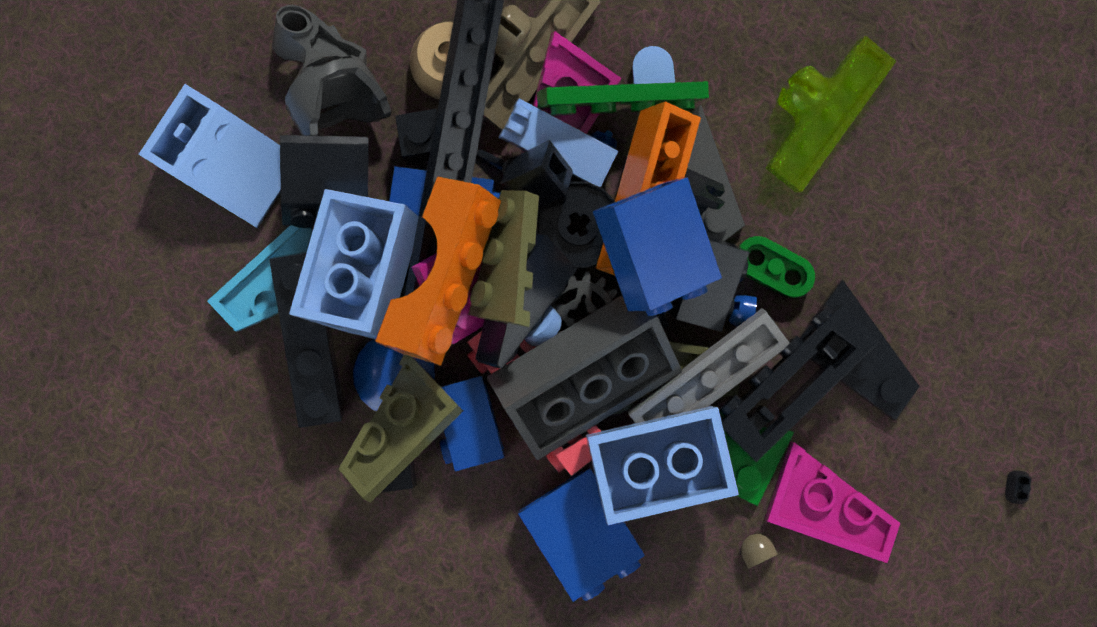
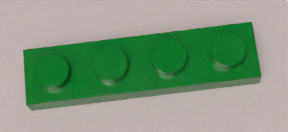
M708 81L546 87L537 92L538 108H551L552 116L576 114V107H591V114L616 112V105H631V112H640L665 101L683 110L695 109V102L709 98Z

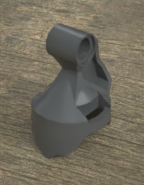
M286 5L277 11L272 41L273 50L283 59L297 60L303 63L285 97L286 110L302 136H318V129L330 127L342 122L346 118L368 123L379 122L381 119L391 116L387 96L367 67L366 49L342 39L334 25L327 26L315 14L301 6ZM340 104L338 107L320 114L321 109Z

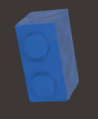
M484 376L442 387L464 410L444 430L446 439L440 440L445 463H453L456 472L505 458L506 455Z

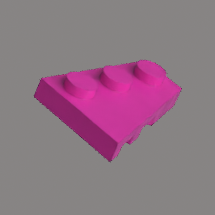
M790 441L764 520L888 563L900 522L862 493L856 491L832 470L805 452L798 444Z

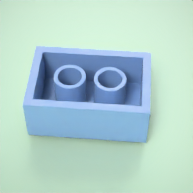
M709 406L586 435L604 517L608 525L739 495L718 407Z

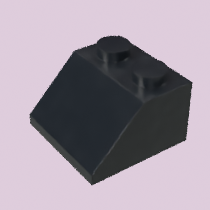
M280 135L282 225H293L298 228L314 226L325 189L368 197V137Z

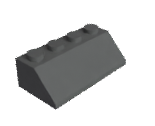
M621 295L486 378L536 460H539L682 373V370L657 315L647 316L646 311L628 312Z

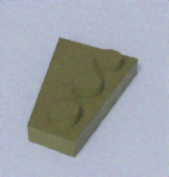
M501 190L499 200L502 202L498 210L497 221L492 226L489 239L483 250L478 280L473 286L470 295L471 306L468 315L485 320L529 327L530 312L523 310L525 290L532 289L533 273L526 270L527 254L533 249L536 242L539 196L527 191Z

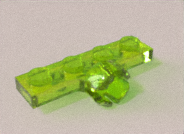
M864 36L858 39L831 78L825 77L813 66H806L796 71L787 81L790 87L787 90L783 87L778 96L779 106L793 116L795 126L765 169L795 193L802 192L894 66L896 60L870 38Z

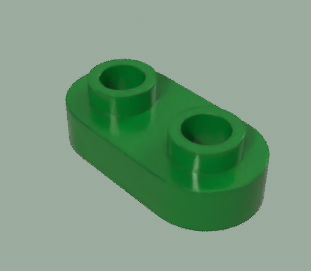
M762 236L750 237L739 245V247L749 253L757 251L762 255V263L758 266L752 265L748 259L746 277L786 298L803 296L812 289L815 282V271L811 263L805 258ZM788 270L797 273L798 282L796 285H789L785 281V273Z

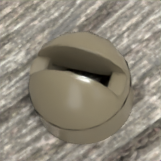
M750 535L742 543L741 555L748 569L778 555L771 540L764 535Z

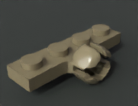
M548 0L535 18L527 16L515 5H509L502 9L495 54L499 57L501 63L499 69L489 81L483 115L486 121L500 132L504 129L516 101L520 98L528 102L537 90L551 33L556 31L572 42L599 5V0Z

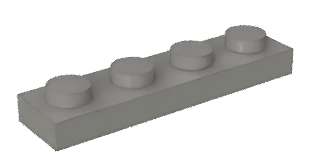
M760 309L681 369L682 373L660 385L628 410V414L635 423L709 407L783 351L789 344V341L764 309Z

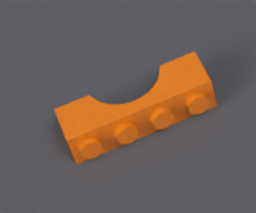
M437 176L422 216L433 228L437 239V255L434 266L427 279L415 291L404 297L390 300L375 342L399 353L440 366L442 365L444 356L451 346L452 335L461 310L466 305L468 291L476 269L481 264L483 250L490 231L497 221L501 200L478 184Z

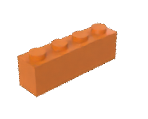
M666 101L641 110L615 202L661 183L685 178L701 117ZM603 242L596 269L615 276Z

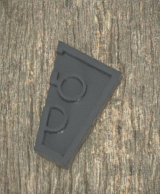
M699 105L690 112L701 117L687 168L724 185L725 192L718 198L722 199L725 204L719 210L708 207L701 218L709 237L725 241L745 226L703 108Z

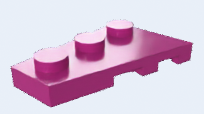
M554 31L550 35L533 106L538 108L537 92L546 87L618 85L621 78ZM576 107V114L554 117L587 134L599 114H591V107ZM551 108L540 109L551 115Z

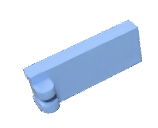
M520 98L516 101L513 111L499 135V138L525 152L550 140L572 168L573 177L599 187L602 186L618 153L616 149Z

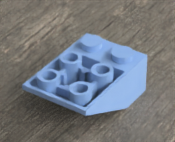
M184 84L138 154L256 228L259 227L281 193L280 145L186 84Z

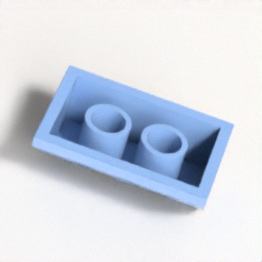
M325 189L289 314L344 332L376 339L390 300L400 298L413 251L418 216L404 204Z

